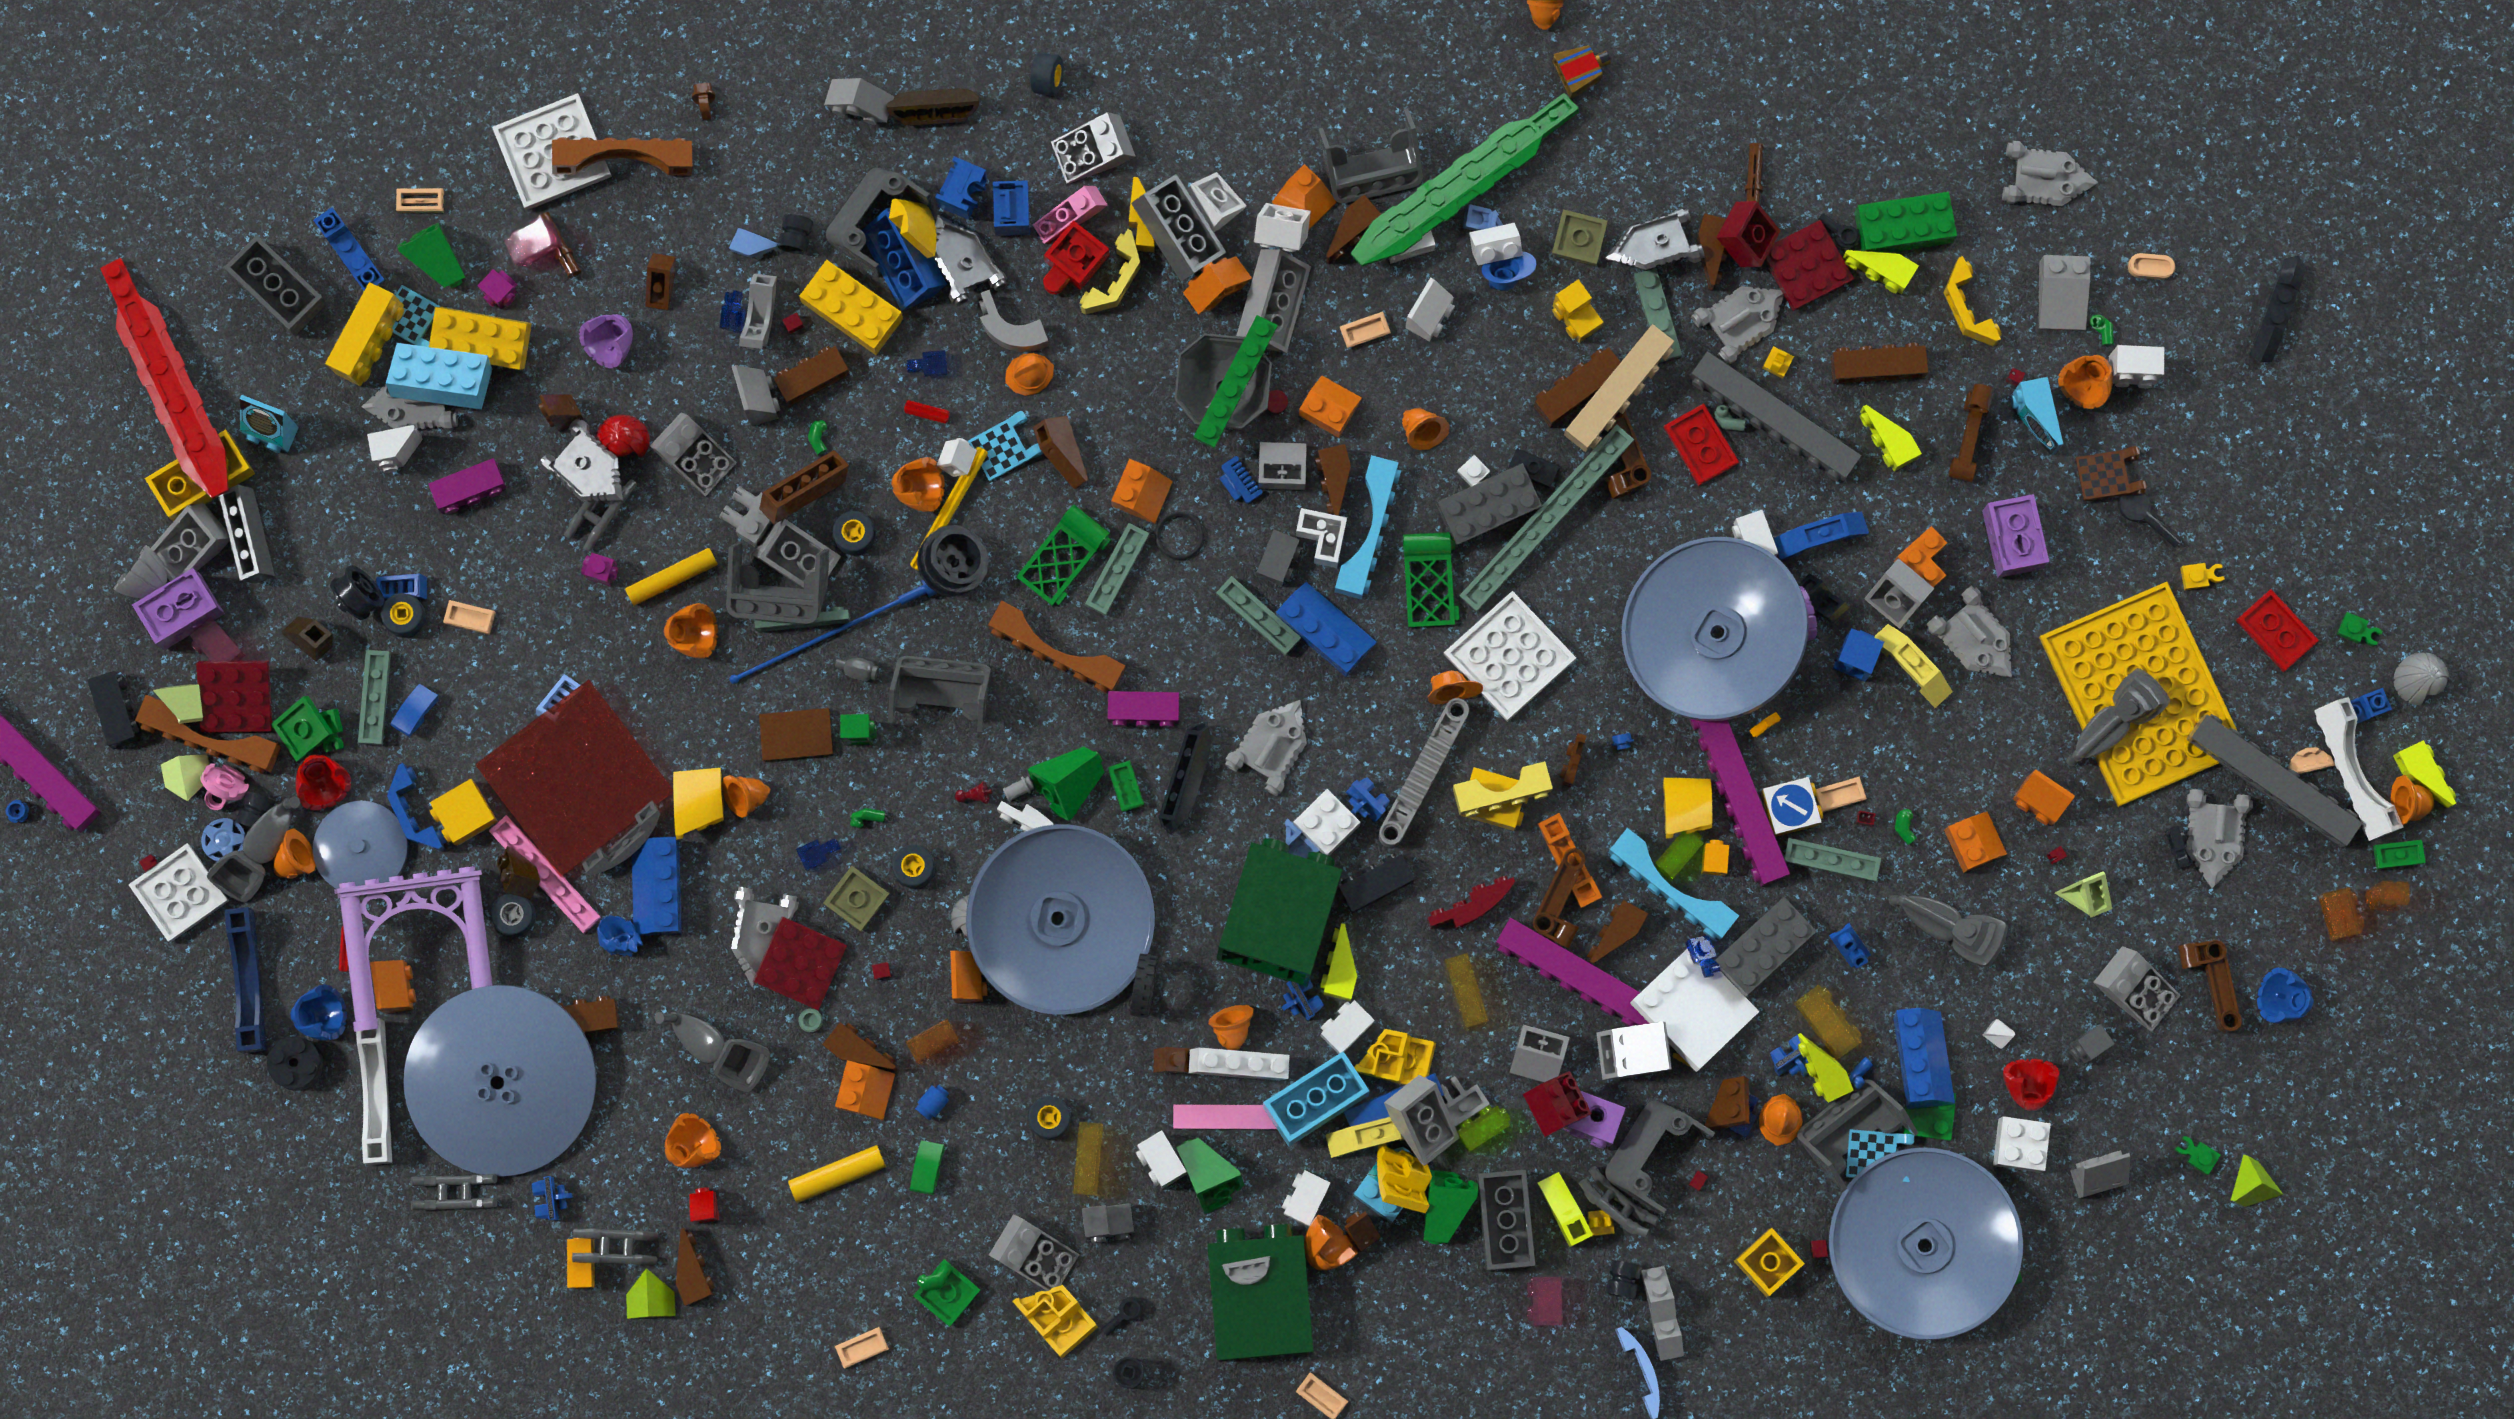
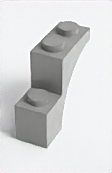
M1665 1267L1641 1270V1277L1651 1314L1655 1345L1660 1361L1684 1356L1682 1335L1677 1322L1675 1300Z

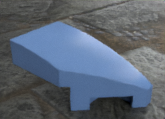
M1468 204L1465 208L1464 229L1479 231L1502 226L1503 224L1498 218L1499 214L1496 210L1492 212L1491 209Z
M741 228L737 229L729 247L732 252L750 258L755 257L758 260L763 258L765 253L773 249L775 251L779 250L778 243Z
M1289 819L1285 821L1286 844L1290 846V854L1307 859L1309 852L1320 853V850Z

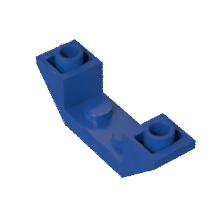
M333 207L313 220L363 291H365L369 282L376 286L385 282Z
M1861 511L1842 513L1799 526L1773 538L1779 559L1782 561L1801 555L1805 550L1845 538L1848 541L1868 535L1869 531Z
M404 763L398 765L387 797L403 832L411 842L443 852L446 850L444 843L447 840L442 834L441 829L437 831L434 826H431L417 833V830L420 829L416 819L414 817L410 818L407 812L410 806L404 796L400 797V795L417 787L414 782L417 780V776L412 767L408 768Z

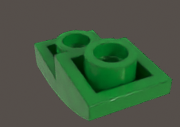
M921 1140L914 1164L910 1191L934 1195L940 1175L939 1167L945 1151L943 1144Z

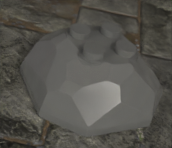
M1204 333L1179 353L1174 400L1195 425H1200L1245 337ZM1265 354L1262 356L1226 428L1242 430L1267 410L1272 362Z

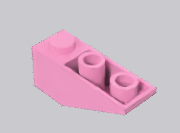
M1083 186L1035 222L1033 226L1043 243L1046 244L1059 237L1073 220L1080 225L1108 205L1096 186Z

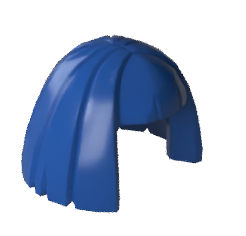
M2274 968L2271 970L2272 972H2268L2263 978V982H2261L2262 986L2258 990L2257 1005L2258 1009L2261 1010V1016L2271 1023H2286L2307 1015L2313 1007L2314 1000L2311 989L2306 982L2286 968Z
M324 984L302 995L290 1013L295 1028L302 1034L314 1039H337L344 1032V1025H346L345 1021L347 1019L346 1005L343 998L340 997L341 994L332 986Z

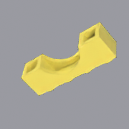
M1545 761L1522 767L1519 781L1507 791H1490L1483 787L1477 779L1453 785L1459 814H1465L1466 817L1476 816L1480 814L1479 810L1487 808L1489 811L1502 809V804L1510 802L1512 806L1525 803V799L1534 797L1535 800L1548 797V793L1553 789Z

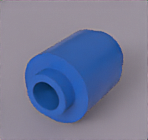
M931 1085L919 1099L915 1109L930 1121L950 1101L947 1098L949 1093L940 1085H937L936 1088Z

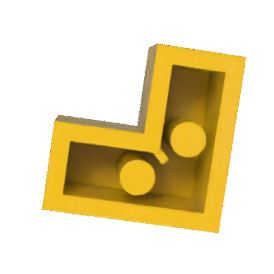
M1578 279L1555 295L1552 311L1559 321L1563 320L1567 327L1565 329L1572 339L1576 338L1580 343L1601 329L1603 321L1590 304L1592 297Z

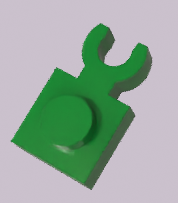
M2346 612L2337 635L2357 644L2361 642V639H2364L2367 645L2374 647L2378 642L2371 639V634L2381 635L2383 631L2376 627L2367 628L2368 620Z
M338 709L320 712L334 733L323 742L324 751H333L332 742H334L336 750L343 749V741L337 734L343 732Z
M2183 1136L2181 1140L2186 1142L2187 1148L2183 1150L2180 1147H2176L2174 1150L2180 1155L2187 1154L2190 1156L2187 1163L2205 1175H2209L2221 1155L2202 1142L2194 1146L2193 1141L2189 1137Z

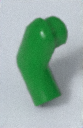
M2093 315L2090 318V324L2102 334V346H2113L2112 323L2102 315Z
M823 420L814 421L810 426L808 441L817 456L827 451L821 440L822 433L827 430V424Z
M864 808L852 813L850 825L854 828H861L865 820L882 823L885 811Z
M1909 809L1899 811L1896 816L1895 830L1909 845L1917 837L1909 829L1913 813Z
M942 1264L935 1275H920L917 1279V1284L925 1291L939 1289L945 1283L952 1269Z

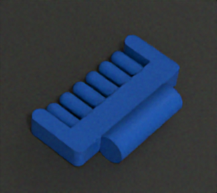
M1235 456L1222 465L1221 469L1224 475L1219 479L1235 501L1242 498L1246 504H1249L1260 497L1263 491L1259 489L1258 485H1255V481H1251L1252 477L1248 476L1249 472L1245 471V467H1241L1242 463L1238 462L1239 457Z

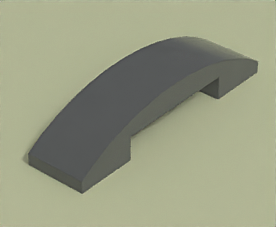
M653 801L649 802L635 815L638 824L606 852L598 847L581 862L589 876L604 872L620 864L643 845L654 830L660 816V812Z

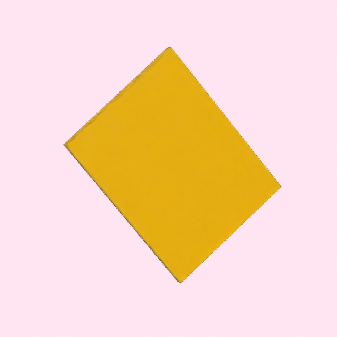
M2168 582L2039 637L2082 731L2100 710L2108 706H2115L2113 695L2117 687L2136 668H2140L2151 675L2170 698V704L2159 715L2140 725L2131 722L2129 732L2120 742L2107 751L2094 756L2118 807L2219 764L2215 759L2187 741V737L2204 715H2215L2222 720V725L2227 729H2237Z

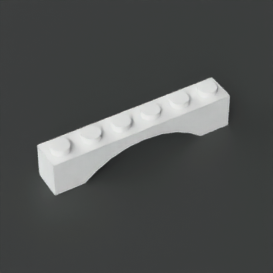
M2349 697L2336 700L2314 710L2317 723L2322 728L2326 737V744L2334 756L2335 766L2342 775L2344 787L2350 794L2353 808L2362 822L2363 832L2369 841L2404 828L2395 806L2382 798L2372 788L2360 768L2355 748V729L2358 718Z
M377 1018V1029L356 1031L363 1087V1164L366 1165L392 1163L385 1021Z

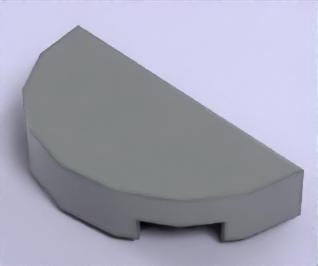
M1270 1256L1223 1264L1222 1266L1225 1274L1232 1281L1241 1285H1251L1260 1281L1266 1275L1270 1266Z

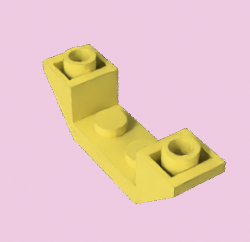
M1127 229L1125 234L1121 233L1115 242L1117 255L1130 262H1125L1121 267L1119 280L1117 282L1113 281L1107 293L1110 294L1109 296L1093 287L1089 293L1087 291L1084 293L1080 304L1082 305L1081 311L1085 315L1117 307L1141 268L1131 230Z
M1889 624L1875 635L1874 638L1884 641L1881 652L1886 657L1890 654L1921 687L1919 692L1934 708L1953 692L1941 671L1906 635Z
M1390 1117L1348 1127L1325 1135L1331 1158L1397 1140H1405Z

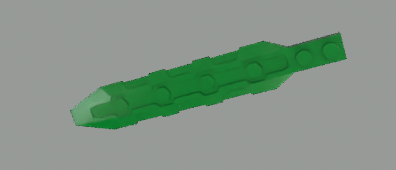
M1563 93L1529 119L1506 123L1488 136L1489 139L1470 153L1464 154L1455 160L1453 165L1444 172L1418 187L1417 191L1397 206H1392L1373 220L1351 252L1352 257L1363 267L1404 253L1422 240V236L1456 215L1460 208L1475 197L1483 195L1494 187V184L1501 178L1535 157L1543 138L1578 114L1579 108Z

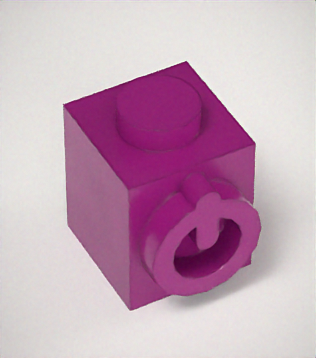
M492 269L477 285L485 295L483 299L492 307L497 305L502 309L504 306H509L516 297L515 287L517 284L502 270L497 273Z
M591 553V556L587 555L583 561L581 574L585 575L590 581L610 587L612 580L615 581L619 568L614 559Z

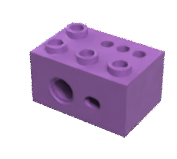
M2034 494L1988 503L1982 512L1997 578L2044 569L2049 563V558Z
M194 568L132 604L155 644L163 650L168 649L225 614L202 575Z
M1581 1091L1590 1111L1598 1112L1601 1116V1121L1594 1122L1589 1115L1562 1130L1570 1132L1572 1136L1591 1140L1590 1144L1601 1149H1604L1606 1146L1609 1147L1613 1144L1625 1107Z

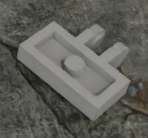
M1454 1076L1450 1080L1453 1087L1460 1094L1458 1097L1452 1099L1449 1091L1443 1084L1441 1088L1444 1092L1443 1097L1447 1101L1445 1105L1456 1127L1490 1104L1477 1084L1465 1091Z

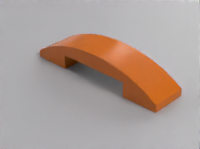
M1557 813L1538 823L1559 867L1565 852L1570 848L1576 847L1560 813ZM1574 852L1568 856V862L1571 865H1577L1581 861L1578 853ZM1583 865L1571 890L1581 908L1602 897L1592 876L1589 875L1585 865Z

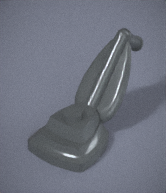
M2136 668L2119 684L2113 695L2115 706H2108L2100 710L2083 729L2076 744V750L2066 759L2067 765L2074 767L2083 758L2097 756L2115 746L2127 735L2131 722L2140 725L2159 715L2170 704V698L2162 686L2144 670Z
M296 796L290 799L286 798L282 803L275 805L264 813L247 832L243 840V850L233 851L221 857L209 869L207 873L208 880L223 893L238 901L247 902L260 888L266 873L262 864L271 861L279 851L286 831L290 827L291 809L297 808L300 805V799Z
M1892 895L1889 898L1891 906H1902L1908 917L1928 935L1940 941L1953 940L1954 950L1969 962L1982 967H1990L2003 948L2008 926L1999 919L1985 915H1969L1962 919L1960 913L1952 906L1928 897Z
M658 1012L655 1015L656 1023H671L673 1025L676 1036L695 1058L704 1063L714 1062L713 1071L715 1075L727 1085L744 1092H750L763 1076L770 1058L768 1048L742 1039H730L724 1042L722 1034L715 1027L690 1015L677 1014L675 1012Z

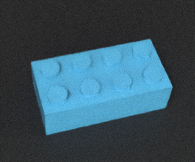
M397 343L386 385L391 397L482 409L492 367L488 355Z
M1341 1052L1264 1101L1263 1109L1288 1147L1368 1097L1369 1089L1345 1053Z

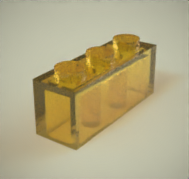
M1468 953L1445 959L1444 966L1464 1030L1487 1024L1489 1020Z
M1818 984L1794 1002V1005L1837 1061L1862 1042L1860 1039L1862 1035L1856 1026H1850L1846 1021L1847 1015L1839 1005L1836 1007L1831 1001L1833 997L1825 986L1821 988Z
M1079 1122L1073 1194L1076 1196L1098 1197L1103 1124Z

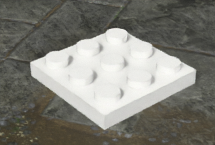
M188 843L129 884L134 894L170 943L229 902L225 894L208 880V870Z

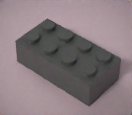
M1177 174L1144 193L1131 203L1180 281H1183L1226 253Z
M258 235L224 266L229 275L294 336L327 305L323 297Z
M1523 463L1435 502L1446 528L1450 532V536L1455 541V545L1542 506Z
M1783 897L1725 950L1713 964L1746 997L1817 931Z
M1526 1170L1478 1174L1477 1183L1486 1271L1534 1267L1535 1257Z

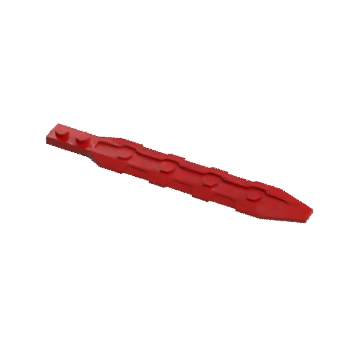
M121 258L101 267V272L118 306L116 330L124 347L128 349L137 368L136 373L150 395L156 408L155 413L160 424L164 425L174 446L173 451L183 472L212 499L228 492L226 450L216 429L212 427L203 408L204 403L190 381L184 368L185 363L179 351H176L166 330L167 325L159 308L140 297Z

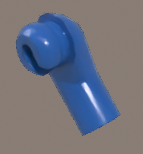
M1866 1057L1853 1068L1849 1075L1851 1085L1855 1089H1860L1864 1085L1865 1081L1862 1076L1873 1067V1064Z

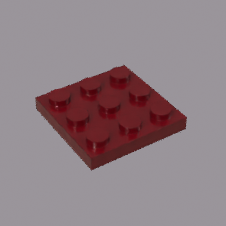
M1821 220L1775 242L1764 260L1793 311L1854 280Z
M269 660L198 661L196 663L197 684H199L203 715V720L200 721V732L273 730L271 724L273 721Z
M782 916L752 982L810 1008L819 1010L847 945Z

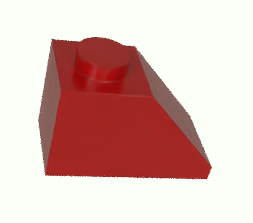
M709 1187L695 1189L694 1194H689L690 1222L700 1224L720 1220L715 1191H710Z

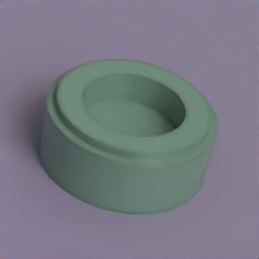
M810 1008L800 1014L799 1025L805 1032L814 1033L822 1027L823 1018L817 1010Z

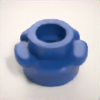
M1630 733L1612 736L1613 744L1611 745L1616 746L1617 750L1630 748V743L1634 742V739L1631 738Z
M14 800L7 806L6 815L11 822H23L28 818L29 806L26 803H22L21 800Z

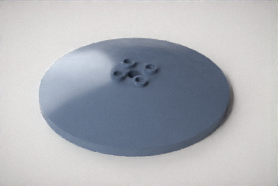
M1708 537L1689 541L1669 550L1654 561L1640 576L1625 606L1621 631L1622 645L1627 665L1633 677L1646 694L1657 704L1672 713L1689 719L1723 721L1744 716L1763 707L1787 686L1802 661L1808 640L1809 622L1803 593L1791 572L1777 557L1764 548L1745 540L1730 537ZM1716 628H1723L1724 635L1721 638L1715 639L1712 637V633Z
M1053 824L1032 828L1002 844L990 855L978 872L970 890L966 909V931L969 947L978 968L987 981L1012 1002L1029 1010L1047 1014H1073L1087 1011L1106 1003L1123 991L1135 977L1140 953L1148 954L1155 926V912L1151 890L1145 875L1134 858L1122 846L1106 835L1089 828L1069 824ZM1059 911L1063 914V921L1059 925H1054L1051 921V916L1054 912Z
M490 985L463 992L442 1004L426 1019L416 1033L410 1045L404 1068V1094L407 1108L422 1138L436 1153L448 1162L477 1174L512 1176L538 1169L557 1158L575 1141L583 1130L590 1116L596 1094L597 1077L594 1056L590 1044L576 1020L562 1006L549 997L536 991L513 985ZM494 1076L503 1078L504 1086L501 1089H496L492 1086L491 1080Z
M1911 1148L1900 1150L1875 1160L1859 1172L1847 1185V1189L1840 1196L1832 1216L1829 1231V1253L1832 1269L1842 1292L1852 1306L1868 1321L1889 1333L1904 1338L1941 1340L1964 1334L1978 1327L2002 1306L2011 1293L2021 1268L2023 1237L2020 1220L2011 1198L1998 1180L1985 1168L1973 1160L1951 1151L1937 1148ZM1907 1176L1910 1182H1903V1179ZM1921 1240H1927L1931 1243L1932 1248L1929 1252L1923 1253L1918 1249V1243Z

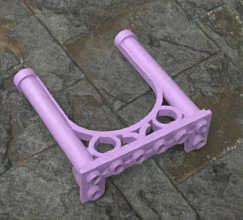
M475 866L459 868V873L454 874L451 873V869L437 871V876L428 877L427 872L413 874V879L404 880L402 875L389 877V882L380 883L379 879L365 880V885L355 886V882L340 883V888L334 889L341 903L356 1021L353 1022L354 1032L378 1028L369 963V944L376 929L389 917L399 912L410 909H429L440 912L452 919L461 929L466 941L472 989L492 985L479 875H482L481 870L475 871ZM453 883H460L461 890L453 885ZM437 886L430 895L432 904L426 903L427 899L419 897L414 888ZM405 890L403 899L396 902L397 907L391 909V899L383 894V892ZM440 890H453L456 893L455 903L448 908L439 905L436 901V894ZM360 895H367V896L362 900V902L360 903V898H359V896H360ZM381 898L385 900L387 909L380 917L367 912L366 904L370 899ZM410 898H412L415 902H418L406 904L409 902ZM461 901L463 902L465 923L452 912L460 905ZM362 914L374 921L367 931L365 938Z

